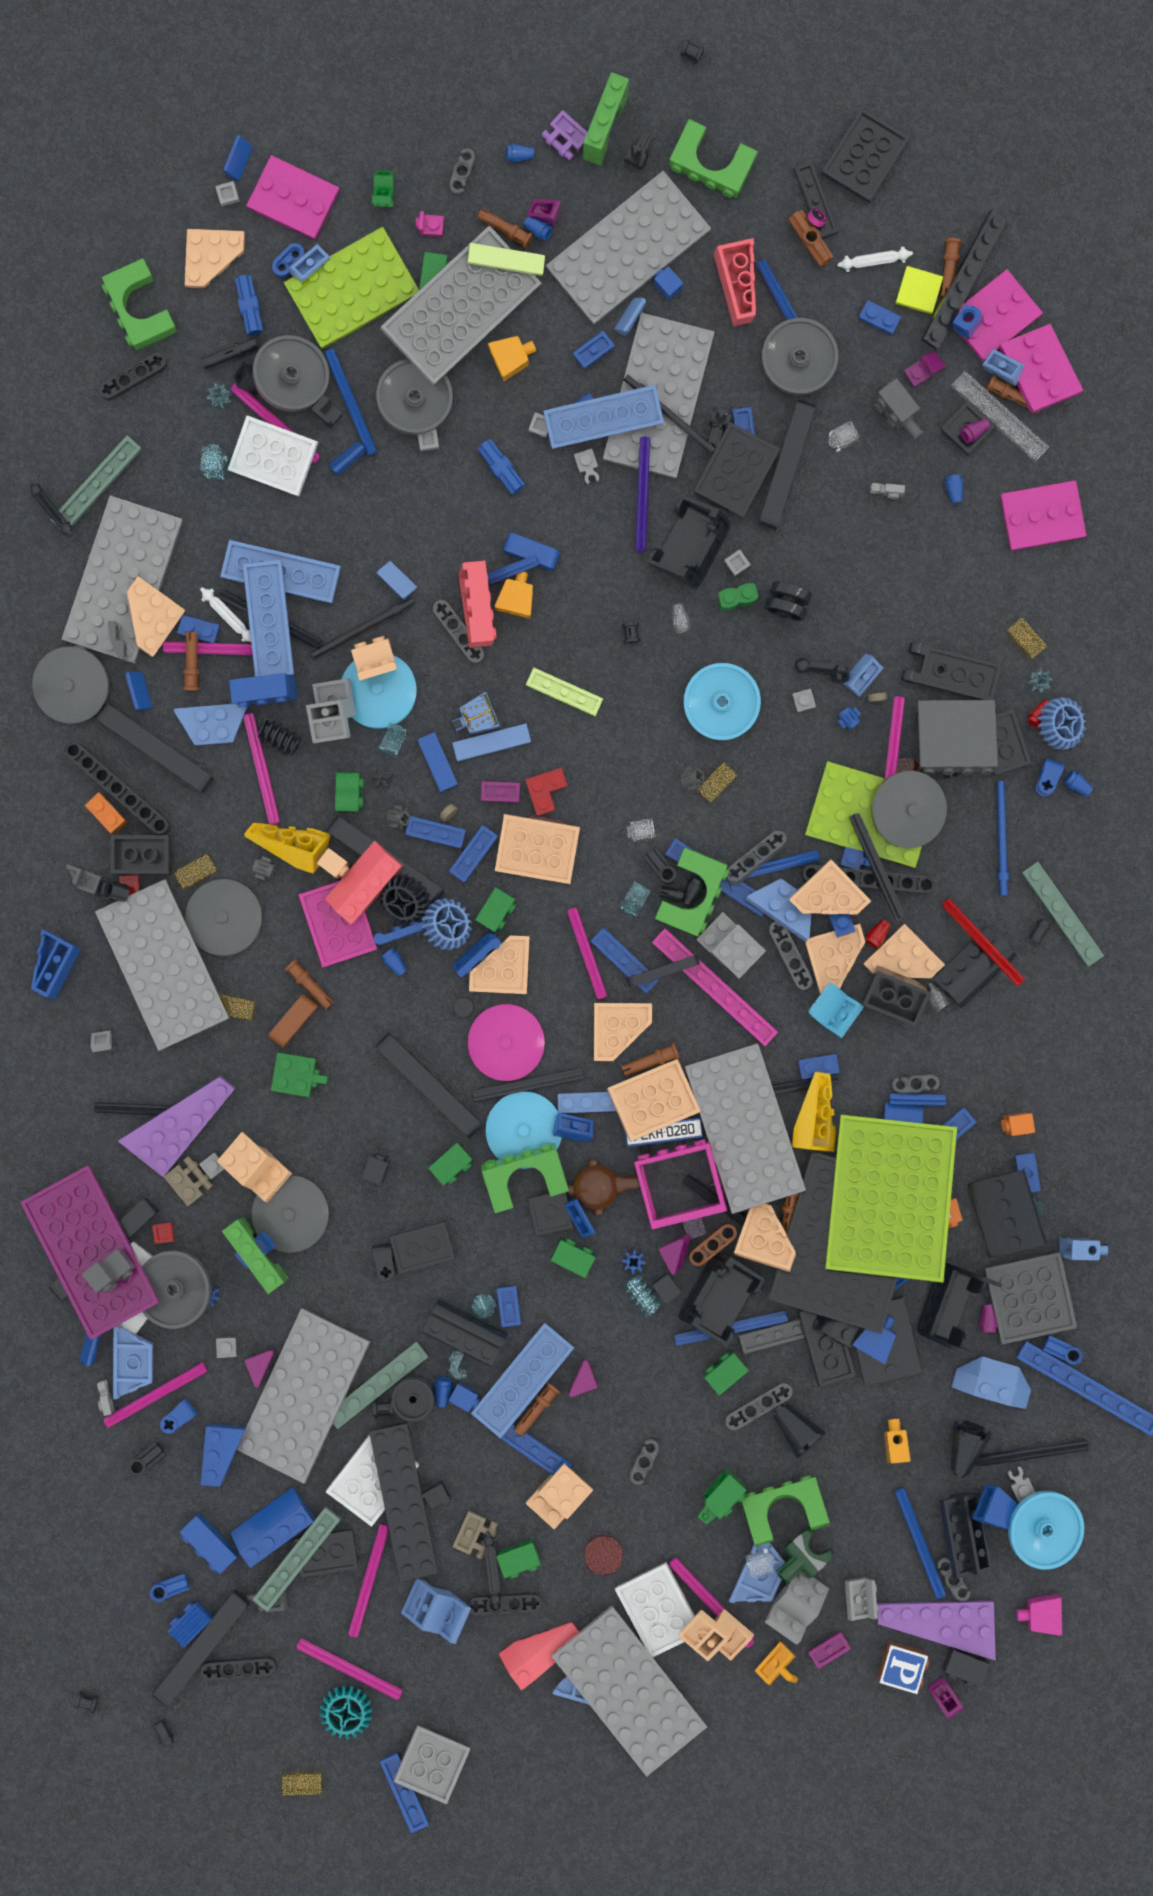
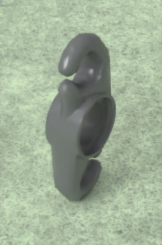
M466 148L460 152L462 155L469 153L471 155L470 160H464L462 156H459L458 162L454 166L449 182L450 191L454 194L464 192L463 188L455 189L454 183L460 182L462 187H465L466 181L471 176L476 159L475 153L471 149ZM465 167L468 172L466 175L460 176L457 174V169Z
M933 1074L902 1077L901 1081L904 1083V1087L899 1089L896 1085L899 1078L896 1077L892 1081V1089L899 1094L918 1093L924 1090L930 1091L931 1087L928 1086L927 1081L933 1079L935 1085L932 1089L937 1090L940 1080ZM914 1078L921 1081L920 1088L916 1090L910 1085Z
M648 1439L644 1443L645 1445L653 1444L655 1449L649 1452L646 1446H643L641 1453L636 1457L629 1473L632 1484H643L644 1480H635L634 1474L639 1472L642 1478H646L647 1472L653 1466L659 1452V1444L653 1439ZM647 1457L650 1460V1464L647 1467H641L638 1463L640 1458Z
M947 1557L939 1559L937 1562L938 1569L942 1567L944 1562L949 1563V1569H941L940 1573L944 1576L945 1583L954 1598L960 1602L968 1600L971 1594L970 1590L966 1591L964 1597L958 1595L960 1589H967L963 1577L959 1578L957 1584H950L948 1581L952 1575L950 1559Z

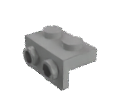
M867 1577L845 1580L848 1620L877 1619L878 1605L876 1601L877 1587L875 1580Z

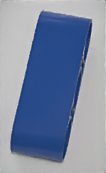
M514 533L508 534L502 549L504 553L521 560L536 555L539 559V567L551 571L554 570L560 552L554 548Z

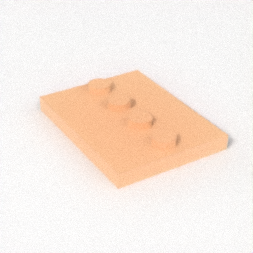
M504 814L495 871L570 884L580 827Z
M678 1059L607 1088L630 1142L701 1112Z

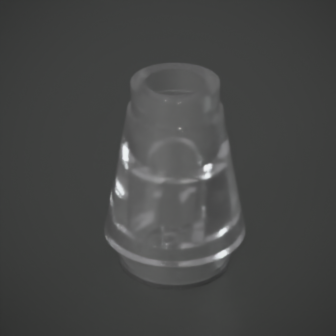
M682 603L673 605V629H675L676 633L690 631L692 624Z
M933 983L928 985L931 987L932 992L929 1002L932 1008L939 1012L950 1004L949 998Z

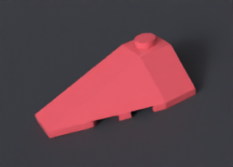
M573 1622L552 1628L549 1631L537 1633L526 1639L514 1641L502 1650L499 1656L510 1676L519 1688L523 1690L556 1663L551 1654L576 1635L579 1630Z

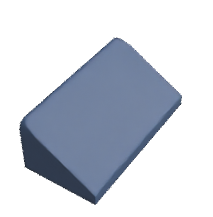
M317 244L289 268L290 274L303 282L326 263L330 256Z
M632 299L614 328L616 332L625 337L628 335L644 310L646 299Z
M995 349L991 351L982 364L987 372L1014 386L1018 383L1024 368V364Z
M391 561L376 572L404 601L418 588Z
M864 654L850 671L849 680L843 684L860 697L882 671L883 667L873 656Z

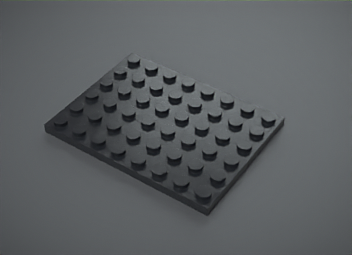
M812 1151L803 1180L806 1191L799 1194L787 1235L796 1252V1256L790 1272L777 1269L769 1300L882 1334L897 1278L826 1270L836 1158Z

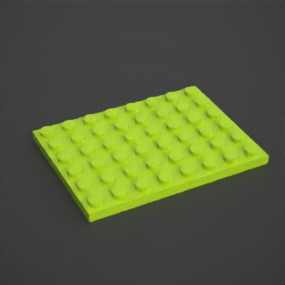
M841 1115L826 1270L943 1283L957 1127Z

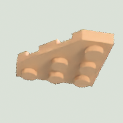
M187 229L185 287L206 288L211 280L228 268L233 260L237 257L239 258L244 253L245 232Z
M137 576L126 591L132 627L135 634V643L138 648L153 657L185 610Z
M831 859L789 898L802 914H858L871 902Z
M860 924L854 925V933L837 938L833 931L809 938L805 942L820 995L829 983H833L839 989L842 986L844 979L865 944Z
M903 924L863 963L872 974L876 966L879 965L908 978H932L945 965L906 924Z
M509 936L499 948L495 949L470 971L469 991L527 994L530 937Z
M594 1003V1061H614L652 1023V1004Z
M762 1204L750 1208L734 1254L790 1272L796 1252L772 1206Z

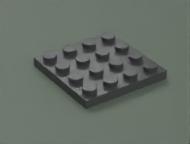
M1061 1252L984 1268L987 1278L1002 1283V1287L987 1283L1001 1344L1077 1328Z

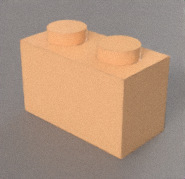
M329 848L317 862L318 865L337 879L343 878L350 870L348 868L350 864Z

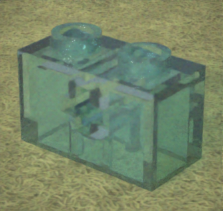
M209 444L208 447L202 446L200 470L206 478L225 480L227 456L222 448L214 444Z

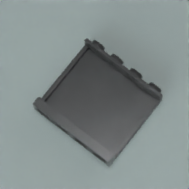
M932 700L917 702L916 714H918L920 765L918 772H923L926 775H932L935 772H942L944 775H951L954 772H962L964 775L981 772V774L988 775L996 771L998 759L995 700Z

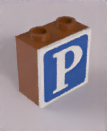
M888 1640L877 1678L882 1684L917 1694L919 1688L921 1689L923 1686L924 1677L922 1676L924 1669L927 1670L929 1665L928 1655L923 1650Z

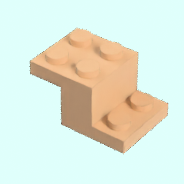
M384 636L372 639L373 643L366 645L365 641L354 645L355 649H352L351 652L358 671L359 680L397 669L389 638L385 639Z
M243 1132L239 1134L217 1160L242 1186L252 1189L267 1203L292 1174L267 1149L258 1146Z
M564 1463L554 1475H549L526 1501V1504L555 1529L564 1518L568 1519L593 1491V1488Z
M724 1609L714 1620L703 1610H700L680 1631L678 1636L704 1659L709 1661L718 1651L729 1660H732L752 1640L754 1634Z

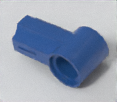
M1048 1335L1043 1344V1351L1072 1365H1076L1082 1360V1352L1077 1347L1051 1335ZM1076 1350L1077 1357L1073 1360L1068 1359L1069 1351Z
M182 1573L167 1580L156 1582L150 1590L151 1599L155 1602H162L166 1598L189 1590L190 1585L186 1574ZM161 1587L165 1594L158 1596L155 1593V1588Z

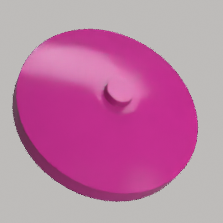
M502 1004L485 1010L472 1024L468 1036V1050L475 1066L486 1076L500 1081L517 1080L528 1075L538 1065L544 1052L545 1039L540 1023L529 1011L516 1005Z

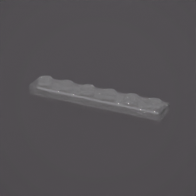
M966 371L951 385L958 394L976 408L1035 463L1049 448L1045 442Z

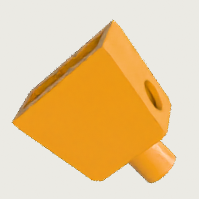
M518 336L488 343L490 353L503 381L529 365L527 355L536 352L533 341L522 345Z
M521 572L516 574L515 581L506 579L495 604L496 611L531 619L533 585L526 583L528 573Z
M900 1419L888 1420L889 1432H884L887 1463L910 1462L906 1430H901ZM895 1435L899 1437L898 1444H895L893 1442V1437Z

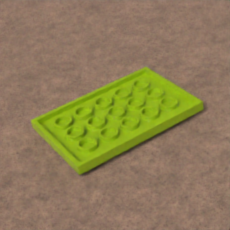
M383 227L331 255L330 259L305 281L301 282L297 278L292 277L284 282L321 349L328 347L408 302L419 291Z
M827 761L805 835L843 847L864 851L849 819L851 815L859 813L880 858L916 868L922 846L903 848L892 845L884 840L875 829L871 817V803L876 789L885 778Z

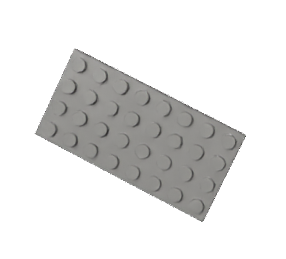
M662 171L549 262L546 268L590 322L595 325L650 281L660 269L666 268L711 231V227L667 174Z
M490 226L471 242L510 249ZM468 245L389 318L380 329L423 376L434 385L541 285V282L535 275L467 264Z
M641 313L624 378L629 374L639 384L642 383L646 387L656 385L659 400L690 426L715 331ZM623 380L620 393L634 390ZM662 413L664 421L662 424L609 435L603 460L639 469L640 437H650L649 472L676 479L688 434Z
M109 496L62 636L63 641L119 659L112 646L108 630V621H116L119 624V640H124L127 643V662L136 663L140 648L135 643V634L132 627L126 591L137 576L160 591L183 519Z
M166 879L128 896L124 902L117 901L95 911L158 1051L230 1019Z
M751 1045L685 1066L695 1100L701 1111L699 1113L708 1141L711 1143L714 1159L731 1213L734 1214L806 1191L759 1045Z
M301 1308L237 1450L302 1483H306L371 1341Z
M612 1605L551 1654V1657L646 1777L707 1728L701 1717Z

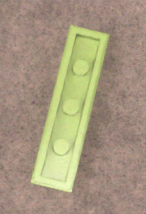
M470 243L467 264L542 276L545 255Z
M533 668L526 683V686L595 717L603 701V698L536 668Z

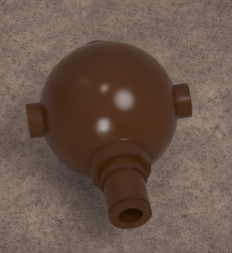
M598 1160L587 1161V1166L577 1173L573 1184L568 1185L569 1196H575L581 1206L593 1210V1215L605 1214L604 1209L615 1201L618 1194H624L623 1192H627V1190L640 1189L638 1176L625 1177L615 1175L608 1167L599 1165Z

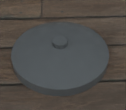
M808 318L789 319L777 325L767 336L762 350L763 369L769 381L781 391L792 395L811 394L823 388L833 377L838 364V347L831 332L819 322Z
M284 335L269 340L259 349L253 363L252 376L258 393L267 403L280 410L296 412L312 407L324 395L329 382V367L323 353L313 343L298 336Z
M404 359L391 365L382 374L377 385L376 401L381 416L392 428L405 434L420 435L435 430L446 420L452 407L453 392L446 374L436 384L432 385L409 359Z
M61 647L49 652L40 660L33 674L32 688L37 704L46 715L56 721L73 724L87 721L102 710L108 699L110 682L105 666L93 653L79 647Z
M901 771L887 777L876 789L871 803V817L879 835L890 844L903 848L920 847L933 840L941 831L947 814L946 798L939 784L930 776L917 771Z
M229 879L214 880L201 886L190 898L185 912V922L195 944L204 951L219 956L235 955L251 946L260 933L263 921L262 908L256 895L245 885Z
M291 1175L268 1203L264 1202L257 1195L252 1206V1222L257 1235L265 1231L276 1244L273 1249L281 1252L293 1253L311 1247L322 1237L329 1221V1206L322 1190L311 1180L297 1175Z
M171 1250L156 1254L142 1266L160 1300V1303L143 1312L151 1322L163 1328L177 1329L196 1322L205 1313L211 1300L212 1285L208 1271L196 1257L187 1252Z

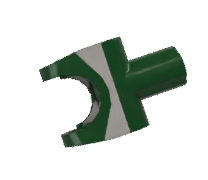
M810 1527L796 1535L783 1548L790 1558L776 1570V1573L786 1584L791 1582L801 1571L809 1579L812 1578L826 1565L834 1554L831 1548L819 1555L811 1552L808 1543L815 1530L811 1531Z

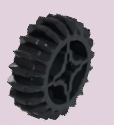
M401 873L395 875L379 895V898L382 899L380 904L385 906L383 911H388L389 916H394L395 920L400 919L401 923L406 921L410 924L412 921H418L420 918H423L425 911L429 909L430 899L428 898L429 893L425 892L426 886H421V881H415L414 876L409 878L408 874L402 875Z

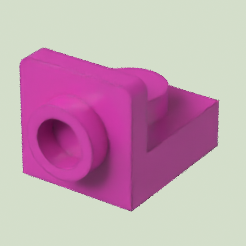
M420 211V217H416V229H419L420 236L443 237L444 216L425 215L424 211Z

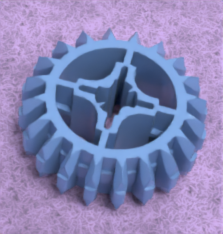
M1063 697L1052 699L1049 703L1045 704V709L1040 711L1042 716L1038 718L1041 721V724L1038 726L1042 729L1039 734H1044L1043 740L1048 741L1049 746L1062 750L1072 748L1081 742L1080 738L1084 737L1082 731L1086 730L1084 723L1087 722L1083 720L1085 713L1080 712L1082 707L1077 706V702Z
M443 898L441 901L436 900L434 904H430L428 906L429 909L424 913L426 916L421 919L426 923L421 928L426 929L424 935H429L428 942L434 941L433 947L440 946V950L457 949L465 944L466 939L470 937L468 932L472 930L468 926L472 923L467 918L470 914L464 912L466 907L460 908V902L454 903V899L447 900V898ZM440 911L439 921L436 922L437 914ZM458 927L457 934L454 937L455 928Z

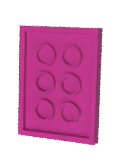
M271 155L246 206L262 216L316 240L340 188Z
M1008 269L965 302L958 312L959 314L965 304L971 307H977L982 313V323L972 337L967 339L962 336L982 362L986 360L993 349L998 351L1001 343L1013 339L1043 314ZM971 318L965 320V322L973 321Z
M1051 324L999 345L1002 354L1024 364L1017 386L1031 414L1083 392V388Z
M1076 480L1000 495L1010 551L1075 540L1087 536Z
M340 881L299 894L323 968L378 950L366 912L362 914L355 924H350L326 901L325 898Z

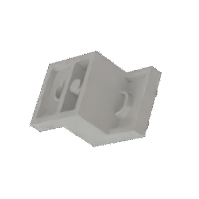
M350 678L312 684L315 703L306 705L313 743L350 738L347 718L357 716Z
M723 912L696 939L738 979L766 951L739 924L736 925Z
M801 1571L776 1595L765 1623L797 1645L801 1641L806 1627L819 1615L829 1588L814 1577L809 1579Z

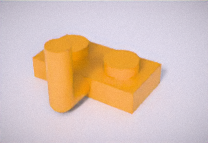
M779 1642L755 1670L768 1685H771L780 1674L789 1682L796 1683L798 1681V1677L786 1669L788 1664L795 1658V1655L783 1642Z

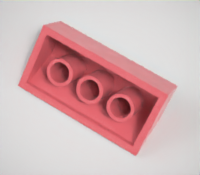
M374 841L325 899L347 922L355 924L404 865L379 843Z

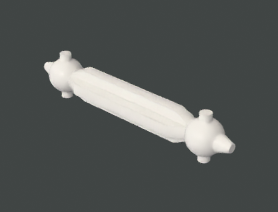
M901 247V250L898 252L892 250L856 256L852 260L845 256V259L837 265L846 269V272H849L852 266L860 268L891 263L898 259L905 263L906 259L913 255V252L907 251L905 247Z
M202 587L200 589L203 597L201 600L203 602L209 601L210 606L237 633L242 634L241 640L243 642H251L250 630L246 629L245 624L219 598L214 597V590L212 588L209 590Z

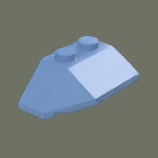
M983 1356L956 1368L951 1386L973 1396L1024 1409L1027 1407L1031 1389L1018 1366Z

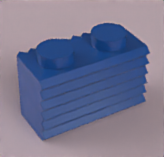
M198 1600L194 1604L190 1602L183 1609L185 1613L180 1618L176 1616L169 1623L171 1627L168 1633L183 1648L214 1617Z

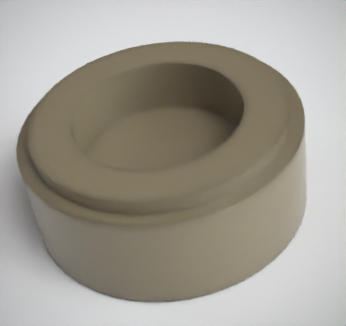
M887 692L868 694L869 702L888 699Z
M454 804L448 805L441 812L440 818L444 822L449 821L456 814L458 808Z

